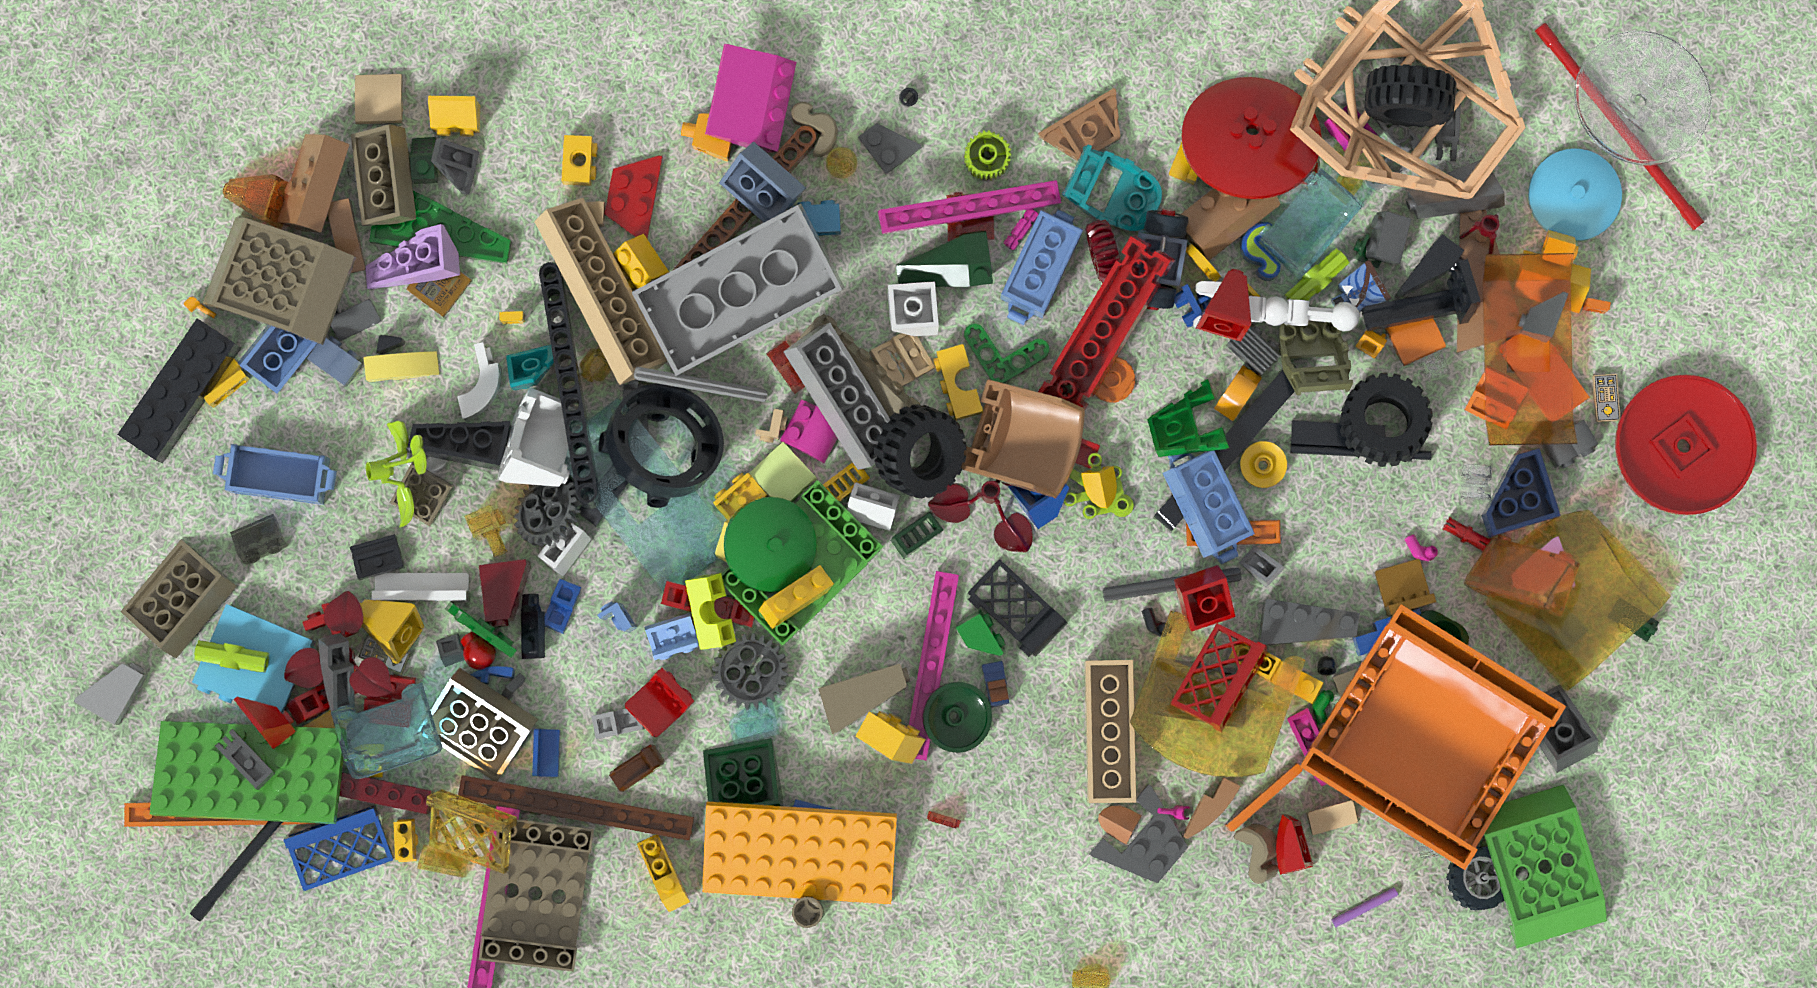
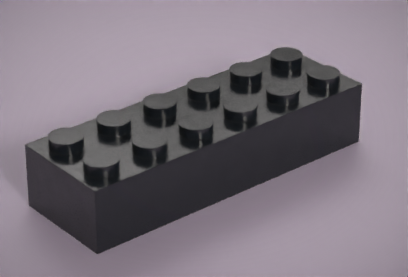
M197 318L117 435L163 464L204 404V397L213 390L241 350V347Z

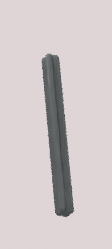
M1238 567L1222 570L1227 578V583L1241 581V571ZM1183 576L1105 587L1102 591L1105 601L1176 591L1174 579Z

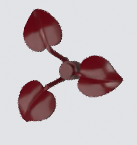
M1000 481L985 482L981 492H978L971 500H968V492L964 487L957 484L948 485L946 491L941 494L937 493L928 502L929 508L937 517L950 523H959L966 520L970 516L968 505L973 504L979 498H982L989 504L995 503L1003 521L997 524L994 530V539L997 545L1011 552L1026 553L1031 548L1033 534L1027 518L1019 513L1011 514L1008 519L1004 515L999 501ZM1001 482L1002 484H1004V485H1006V486H1012V485H1010V484Z
M350 591L343 592L327 605L324 611V621L332 631H341L340 634L346 638L345 631L356 633L362 627L364 620L363 610L358 599ZM349 647V662L354 665L356 670L349 679L352 688L357 693L369 697H380L390 694L392 686L386 664L378 658L369 657L362 660L358 666L354 660L355 652ZM303 648L297 651L286 665L284 672L285 680L304 688L316 687L322 683L323 676L319 652L314 648Z

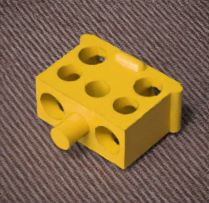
M398 819L397 822H393L395 860L399 862L417 861L416 846L418 845V835L415 833V819ZM403 824L408 826L406 833H403L401 830ZM405 847L409 850L407 857H404L402 854V850Z

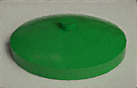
M763 497L746 503L732 516L724 535V554L732 573L745 585L760 591H781L803 577L811 568L816 554V534L811 520L799 506L783 498Z

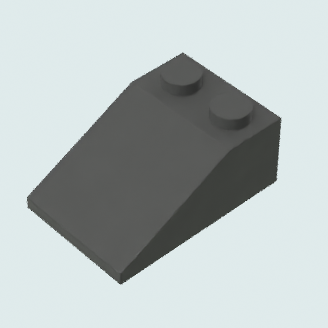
M1561 685L1545 693L1564 704L1566 708L1554 727L1549 728L1539 744L1544 755L1557 773L1598 751V738Z

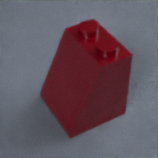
M523 559L479 565L485 622L492 624L495 628L507 627L509 626L508 622L514 621L531 569V562Z

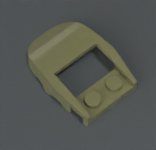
M1308 321L1307 326L1285 325L1283 323L1279 327L1278 338L1283 371L1297 395H1301V392L1344 389L1345 392H1349L1353 385V380H1349L1351 360L1348 358V343L1343 341L1341 337L1342 331L1335 328L1331 322ZM1334 356L1336 365L1294 368L1290 359Z

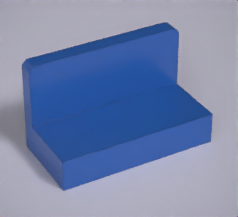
M534 729L532 776L559 777L560 730Z

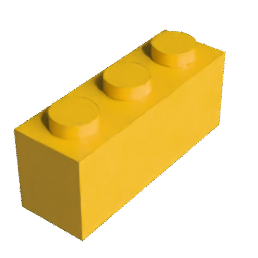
M819 565L767 599L760 607L759 612L773 629L828 593L834 583L821 565Z

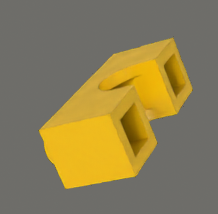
M964 344L936 351L937 358H934L933 361L936 371H941L943 376L940 385L943 394L948 393L950 402L946 403L949 415L954 416L957 421L982 414L983 410L977 389L963 391L955 384L956 375L961 371L970 369Z

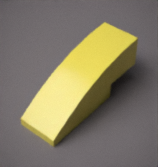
M437 351L363 357L365 375L368 382L440 375Z

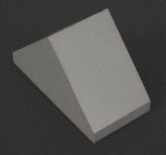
M1256 546L1239 562L1264 587L1269 586L1284 569L1281 564Z

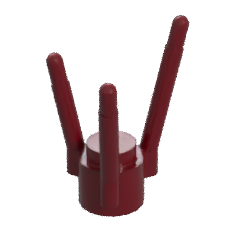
M1497 214L1484 216L1481 222L1476 221L1459 238L1463 239L1476 229L1479 230L1481 235L1490 238L1488 255L1492 256L1497 237L1496 232L1500 226L1499 216Z

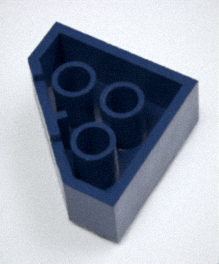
M1540 448L1512 457L1481 515L1488 538L1561 516Z

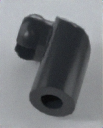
M1153 608L1141 611L1149 632L1160 637H1166L1172 632V626L1169 622L1165 623L1156 620Z

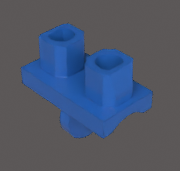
M1186 284L1181 287L1182 291L1176 294L1174 303L1177 309L1188 303L1190 304L1193 311L1182 316L1187 328L1193 327V320L1203 314L1199 306L1202 305L1205 310L1209 304L1208 301L1212 298L1199 295L1196 292L1199 298L1196 301L1191 289Z

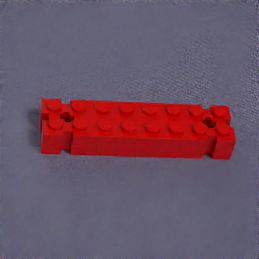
M1136 235L1130 236L1121 252L1126 255L1124 260H1116L1049 372V374L1054 376L1053 379L1044 381L1038 392L1062 398L1086 410L1089 404L1084 400L1086 397H1093L1159 289L1161 284L1156 280L1159 276L1164 277L1168 274L1175 259L1161 250L1154 251V253L1149 251L1152 246L1151 244ZM1144 264L1145 272L1139 273L1140 269L1137 265ZM1071 384L1073 392L1067 393L1068 388L1065 385Z

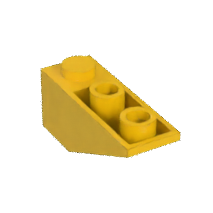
M655 834L637 843L659 897L668 912L690 903L683 884L659 835Z

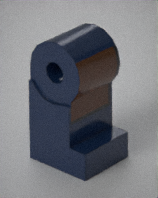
M1003 661L981 665L990 706L997 707L1010 704Z

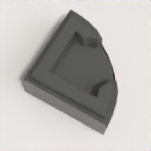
M519 673L505 687L501 695L510 700L514 696V692L523 685L526 678Z

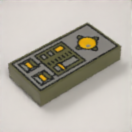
M367 635L358 657L361 659L369 657L378 658L386 664L389 670L402 675L411 653L407 652L400 663L397 664L372 637Z

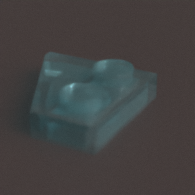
M770 699L766 700L767 707L761 702L759 703L758 710H756L754 704H750L749 710L743 709L729 721L734 745L780 734L773 702Z

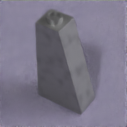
M1480 160L1446 174L1464 183ZM1491 172L1471 199L1407 188L1408 198L1405 199L1409 211H1414L1417 219L1505 206L1504 191L1493 172Z

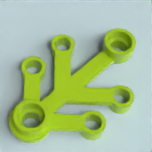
M1092 453L1088 457L1089 466H1091L1092 471L1102 470V457L1098 453ZM1093 456L1099 458V463L1096 465L1090 461ZM1114 466V469L1119 471V475L1116 477L1117 491L1112 505L1107 509L1087 505L1082 511L1084 518L1090 520L1095 516L1111 512L1118 517H1126L1132 512L1134 504L1131 497L1123 492L1120 478L1122 470L1120 467ZM1073 469L1069 478L1084 487L1081 473ZM1086 491L1076 494L1068 492L1066 497L1068 495L1073 496L1074 502L1068 504L1064 500L1063 503L1067 507H1072L1076 503L1089 501L1090 498L1087 496ZM1119 501L1126 503L1125 509L1118 508L1117 504ZM1087 508L1093 509L1094 515L1087 516L1085 510Z

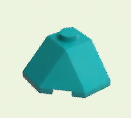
M551 344L506 355L510 387L516 391L528 389L540 383L554 363Z

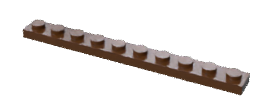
M464 775L461 776L457 799L689 841L694 823V817Z

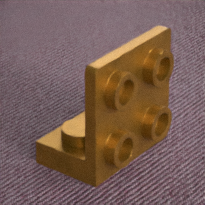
M1419 559L1375 571V577L1387 616L1393 615L1400 604L1412 610L1436 602L1434 593L1430 594Z

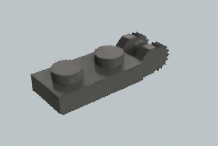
M1461 104L1454 111L1450 121L1445 123L1435 136V143H1437L1436 160L1441 161L1443 157V144H1451L1449 158L1450 161L1456 162L1457 145L1459 144Z

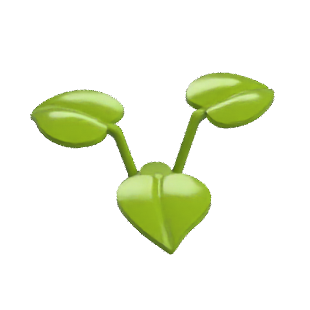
M396 421L386 425L395 439L398 453L383 460L367 462L366 475L369 481L381 480L382 484L389 483L398 486L397 501L401 518L399 527H404L411 521L414 514L411 490L409 487L405 488L404 482L388 478L393 476L394 466L414 462L416 472L419 475L424 474L427 468V459L421 435L413 436L410 443L413 456L406 459L409 443L407 429L403 421ZM399 457L401 459L400 461L389 462Z

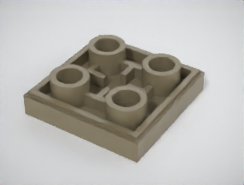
M412 462L401 482H404L405 488L409 487L414 502L413 517L430 527L454 485L427 469L424 474L419 475L416 472L414 462ZM396 490L390 504L399 508Z

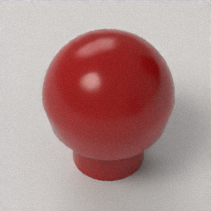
M474 632L466 634L461 639V644L464 647L463 657L469 667L475 670H482L493 664L496 650L487 640L479 637Z

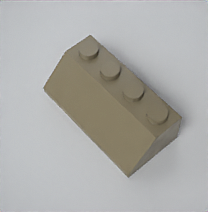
M388 124L351 134L362 226L398 224L416 219L405 128Z

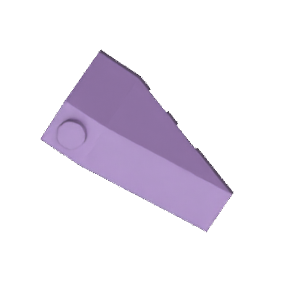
M439 224L419 230L415 233V237L409 241L404 240L399 244L398 248L390 253L386 252L366 266L367 289L442 280L460 275L459 253L444 225Z

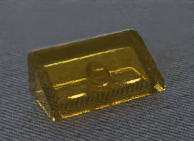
M423 845L417 868L464 878L470 854Z

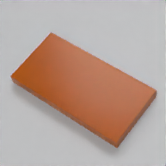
M1519 334L1497 348L1518 380L1529 386L1528 394L1550 424H1553L1590 398L1550 341L1545 343Z

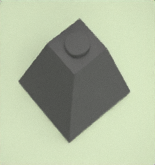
M1562 292L1530 308L1526 314L1522 313L1518 326L1521 327L1519 333L1545 343L1553 338L1568 293Z

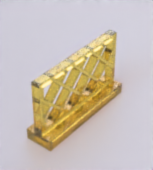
M443 789L427 796L426 805L431 806L429 846L502 874L508 872L511 828L517 826L516 816ZM439 810L443 811L448 819L444 823L439 816ZM457 817L462 818L467 826L463 830L456 820ZM449 823L456 832V835L453 837L446 828V825ZM474 825H481L486 834L481 837ZM439 830L441 831L447 842L442 843L440 841H437ZM467 830L470 831L475 839V842L470 844L464 834ZM498 831L500 833H503L501 844L498 842L493 832ZM459 837L465 847L464 850L458 848L454 841L456 838ZM486 837L489 838L494 847L491 851H489L483 841ZM478 844L484 854L483 857L476 854L473 849L475 845ZM494 852H497L501 858V864L496 863L492 854Z

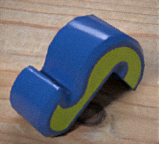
M1260 222L1251 227L1240 244V252L1243 259L1250 264L1260 266L1256 271V275L1264 281L1274 280L1281 269V264L1259 243L1274 228V225L1269 222Z

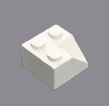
M935 282L888 285V306L892 331L911 336L938 335L939 323Z

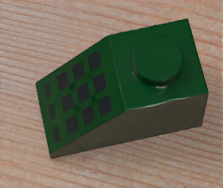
M436 137L412 138L410 163L411 180L414 184L438 183L437 167L431 162Z

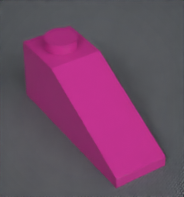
M1308 708L1287 718L1304 756L1320 731ZM1314 776L1321 786L1326 785L1325 782Z

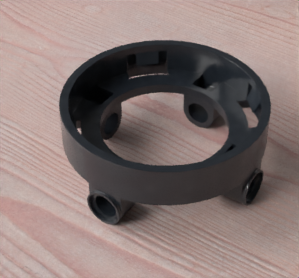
M653 383L636 388L624 397L612 414L607 429L600 434L598 450L600 453L609 454L616 470L628 483L647 493L648 506L662 508L668 505L671 498L691 494L707 482L721 461L724 450V437L715 413L699 396L685 388ZM634 402H637L638 405L631 408L625 416L621 413L625 404L626 407H629ZM689 408L692 409L705 423V426L703 428L700 425V423L696 420V418L687 411ZM644 414H648V419L655 422L665 421L670 415L679 419L687 426L695 440V445L691 452V467L687 471L674 476H662L645 469L635 459L629 447L628 434L632 423Z

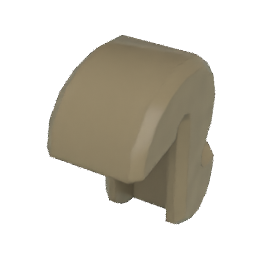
M798 102L791 111L793 122L801 127L809 126L813 128L815 133L820 134L813 151V157H823L829 154L837 141L838 128L836 121L829 114L823 112L811 114L813 106L810 103Z
M1253 823L1236 831L1234 839L1252 845L1248 871L1250 879L1256 884H1262L1277 875L1278 866L1276 864L1273 865L1271 862L1277 856V838L1273 831L1258 823Z

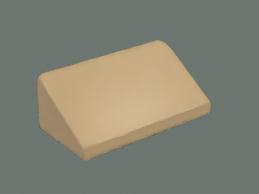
M1353 800L1306 812L1312 835L1358 823Z

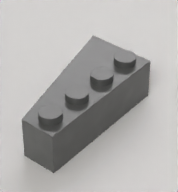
M1265 599L1258 642L1267 646L1357 637L1360 613Z

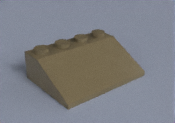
M181 539L121 610V613L161 650L177 658L237 585Z
M459 667L445 686L418 731L493 781H498L538 719ZM451 705V712L446 714L439 724L440 730L443 733L429 738L424 724L427 725L438 709ZM444 721H452L455 729L446 731L443 727Z

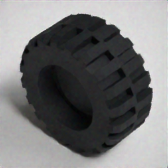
M1408 64L1381 66L1380 68L1373 69L1367 76L1364 109L1367 115L1374 120H1380L1383 123H1390L1392 125H1403L1405 127L1442 125L1445 122H1449L1454 115L1457 83L1449 73L1432 67L1427 68Z
M1380 373L1378 378L1375 375H1370L1365 381L1361 380L1358 382L1353 390L1351 389L1342 407L1339 424L1342 425L1340 429L1341 436L1346 437V446L1348 449L1352 447L1355 449L1353 454L1357 458L1362 455L1366 458V463L1372 464L1375 461L1378 462L1380 467H1385L1387 463H1390L1391 466H1397L1401 461H1409L1413 455H1416L1421 450L1432 428L1433 422L1431 419L1433 411L1431 408H1428L1430 404L1428 396H1422L1424 390L1420 386L1415 388L1412 385L1413 381L1409 378L1404 381L1400 379L1401 375L1394 373L1392 377H1388V373ZM1381 402L1396 406L1406 418V431L1397 437H1384L1376 434L1370 429L1365 420L1364 414L1368 406Z
M919 404L903 407L899 410V414L895 412L889 417L890 421L883 424L881 427L883 429L882 433L877 436L876 441H878V445L875 446L874 454L877 455L875 459L876 468H879L878 473L885 480V483L900 492L921 499L935 497L937 495L936 492L941 494L946 491V487L948 485L951 486L956 481L954 479L956 475H960L962 471L961 465L962 462L965 463L966 459L964 450H967L966 442L963 441L965 438L964 432L960 429V425L955 419L937 409ZM929 433L931 441L929 454L919 467L912 470L910 456L913 446L920 437Z

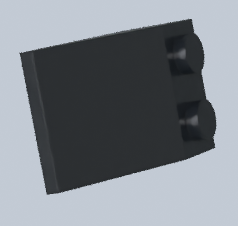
M1441 234L1394 296L1397 299L1443 277L1448 271L1452 273L1458 261L1464 260L1461 255L1465 250Z

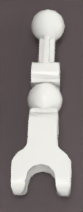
M1221 282L1196 283V292L1199 295L1212 298ZM1249 296L1251 322L1262 323L1265 321L1273 326L1283 323L1285 325L1307 326L1308 321L1331 322L1338 330L1350 331L1356 327L1360 318L1356 306L1349 302H1340L1333 308L1309 307L1310 302L1305 300L1289 299L1285 301L1278 296L1267 299L1266 297ZM1201 316L1196 317V319L1193 320V327L1196 328V325Z

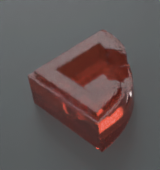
M931 811L928 812L927 816L928 821L955 829L959 828L961 820Z

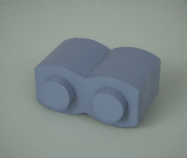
M330 336L329 339H325L323 345L318 343L307 359L347 387L363 366L359 362L361 357L351 349L345 352L340 348L342 343Z

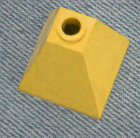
M364 599L360 603L364 615L362 628L395 663L399 664L424 628L416 606L412 603Z

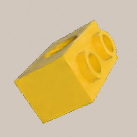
M564 135L561 178L563 185L591 186V181L596 180V166H592L593 157H597L598 144L594 143L592 136ZM584 156L586 157V162L582 166H576L574 164L575 158Z

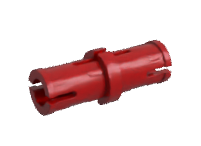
M1450 516L1446 522L1454 526V528L1448 524H1444L1442 530L1460 538V542H1467L1482 552L1486 550L1487 546L1479 541L1486 545H1489L1491 541L1490 538L1475 532L1470 525L1467 527Z

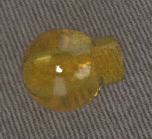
M837 147L830 151L826 158V168L835 178H848L857 169V156L849 148Z
M1089 964L1083 967L1082 970H1073L1072 988L1110 987V974L1100 964Z

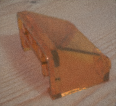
M1498 535L1497 538L1493 537L1467 574L1464 585L1478 594L1487 597L1499 596L1531 605L1536 609L1548 610L1550 614L1562 617L1580 563L1572 559V554L1564 551H1559V554L1511 542V538L1503 535Z

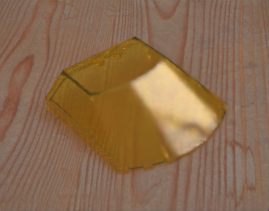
M1584 510L1554 518L1526 535L1503 560L1492 580L1486 605L1565 691H1568L1592 673L1653 617L1671 595L1590 510ZM1559 536L1575 586L1521 604L1519 597H1513L1509 585L1514 583L1511 575L1553 538Z

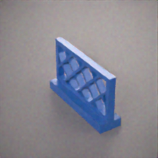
M376 805L339 817L336 824L322 823L287 835L283 841L286 849L288 848L303 891L394 860L378 816L379 813ZM375 822L378 830L374 839L362 834L365 825ZM361 827L359 832L354 830L356 828ZM349 831L357 835L352 847L339 841L344 832ZM339 834L337 840L334 839V838H332L333 836H336V835ZM378 836H380L382 842L377 841ZM359 837L372 842L367 854L354 848ZM327 839L335 843L330 854L317 849L321 840ZM374 844L383 847L387 857L378 860L370 856ZM337 845L350 850L345 862L332 856ZM305 847L311 850L312 853L308 861L305 862L298 859L295 849ZM352 852L365 857L361 866L354 867L347 863ZM314 853L327 858L323 869L309 864ZM367 859L373 861V862H370V863L365 864L366 861H367ZM329 860L343 865L338 874L332 875L325 871ZM307 867L320 873L316 882L306 883L304 874ZM345 867L350 868V870L343 872ZM322 875L327 876V878L321 879Z

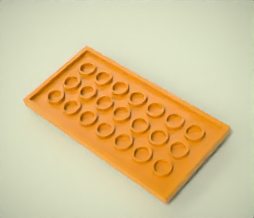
M707 801L702 892L784 898L813 897L817 900L891 904L897 813Z

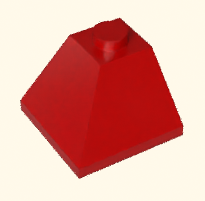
M238 696L233 699L273 749L296 732L291 725L294 723V720L286 711L281 713L276 706Z

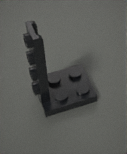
M1468 259L1458 261L1447 281L1449 290L1363 307L1361 312L1367 331L1457 314L1459 324L1469 323L1481 300Z

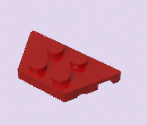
M658 155L617 167L612 171L605 216L634 237L644 234L648 239L663 156Z

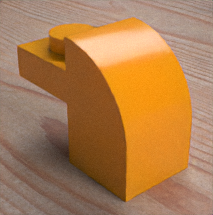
M1242 365L1214 409L1234 421L1262 377Z

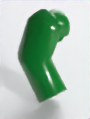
M1322 690L1314 704H1312L1317 725L1325 723L1327 720L1325 709L1334 700V694L1330 690Z

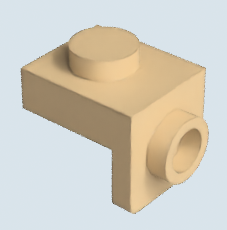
M774 409L770 431L756 429L755 435L760 436V441L773 443L774 439L779 440L781 430L785 431L788 417L784 416V411Z

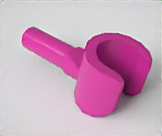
M1176 805L1171 809L1158 808L1157 811L1159 814L1173 815L1175 819L1188 820L1189 817L1184 816V810L1190 809V807Z

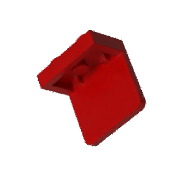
M660 668L650 681L625 703V708L656 738L684 714L694 703L691 693L676 682L671 672Z

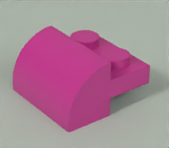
M801 399L780 441L825 463L838 438L818 406Z

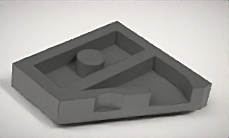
M878 123L858 137L885 174H888L922 149L920 144Z
M436 138L431 162L461 194L470 195L479 151Z

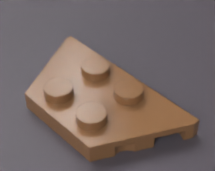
M1111 89L1039 132V138L1076 161L1079 160L1083 152L1082 149L1086 145H1091V149L1101 151L1120 140L1116 89Z

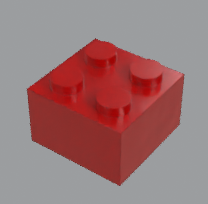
M1219 565L1174 579L1182 615L1191 632L1236 617L1227 578Z

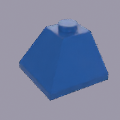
M1065 484L1057 498H1053L1017 486H1008L1037 529L1058 517L1069 490L1068 485Z

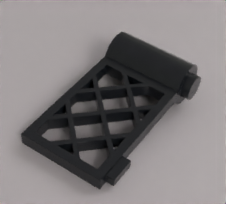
M1000 559L968 592L970 595L968 601L977 609L980 607L985 609L1020 642L1021 646L1019 649L1028 657L1031 655L1036 657L1068 624L1056 610L1049 606ZM1001 567L1007 572V582L993 583V573ZM991 576V583H984ZM1010 576H1011L1016 582H1010ZM1010 585L1022 586L1024 588V598H1010ZM981 586H991V599H980L975 592ZM994 586H1007L1008 599H994ZM1027 592H1028L1033 598H1027ZM1024 601L1025 615H1011V602ZM1027 601H1038L1044 608L1038 614H1027ZM991 602V608L986 603ZM994 602H1008V615H997L994 612ZM1008 618V624L1003 619ZM1011 618H1025V628L1019 634L1011 628Z

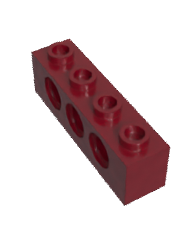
M342 772L339 796L430 814L435 791Z

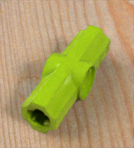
M1336 248L1323 261L1314 265L1301 277L1302 279L1284 296L1287 300L1309 301L1314 294H1318L1331 283V279L1350 262Z
M198 640L195 647L194 660L219 664L220 667L236 670L247 669L249 671L266 673L270 653L245 649L243 646L224 643L222 645Z

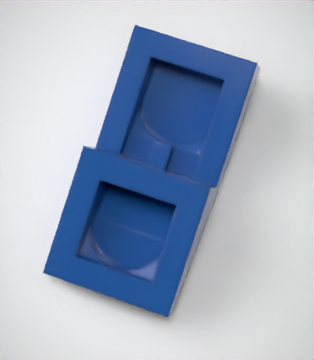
M559 579L545 614L546 628L564 634L579 597L580 586Z

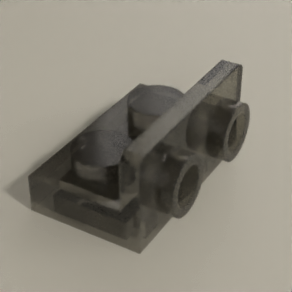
M274 514L230 532L237 555L245 565L255 563L265 556L276 554L288 547Z

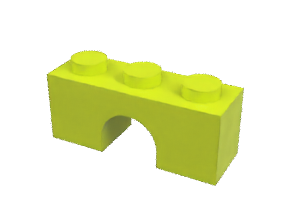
M722 574L701 575L685 580L700 649L723 647L736 642L732 620L721 619L714 610L715 600L726 596Z

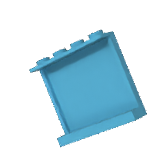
M226 604L210 642L222 645L224 643L243 646L245 649L270 653L266 673L249 671L247 669L220 667L219 664L201 661L192 683L197 684V690L210 694L213 691L220 694L218 698L228 703H232L233 699L238 696L276 706L283 713L295 684L286 681L284 678L286 665L297 651L303 648H314L316 641Z

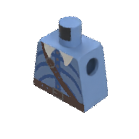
M1368 260L1338 284L1341 294L1332 298L1331 302L1333 306L1340 302H1349L1361 312V309L1365 306L1388 302L1391 296L1371 261Z

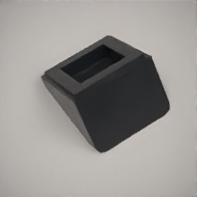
M379 335L377 353L382 355L405 345V341L401 337Z

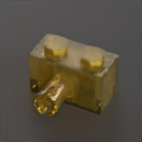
M488 505L464 516L473 538L478 541L487 539L493 557H498L508 552L500 536V532L505 530L503 524L506 523L501 510L499 511L498 508L496 509Z

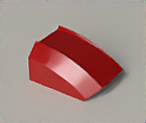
M1288 814L1282 815L1277 833L1276 854L1280 875L1314 867L1302 823Z

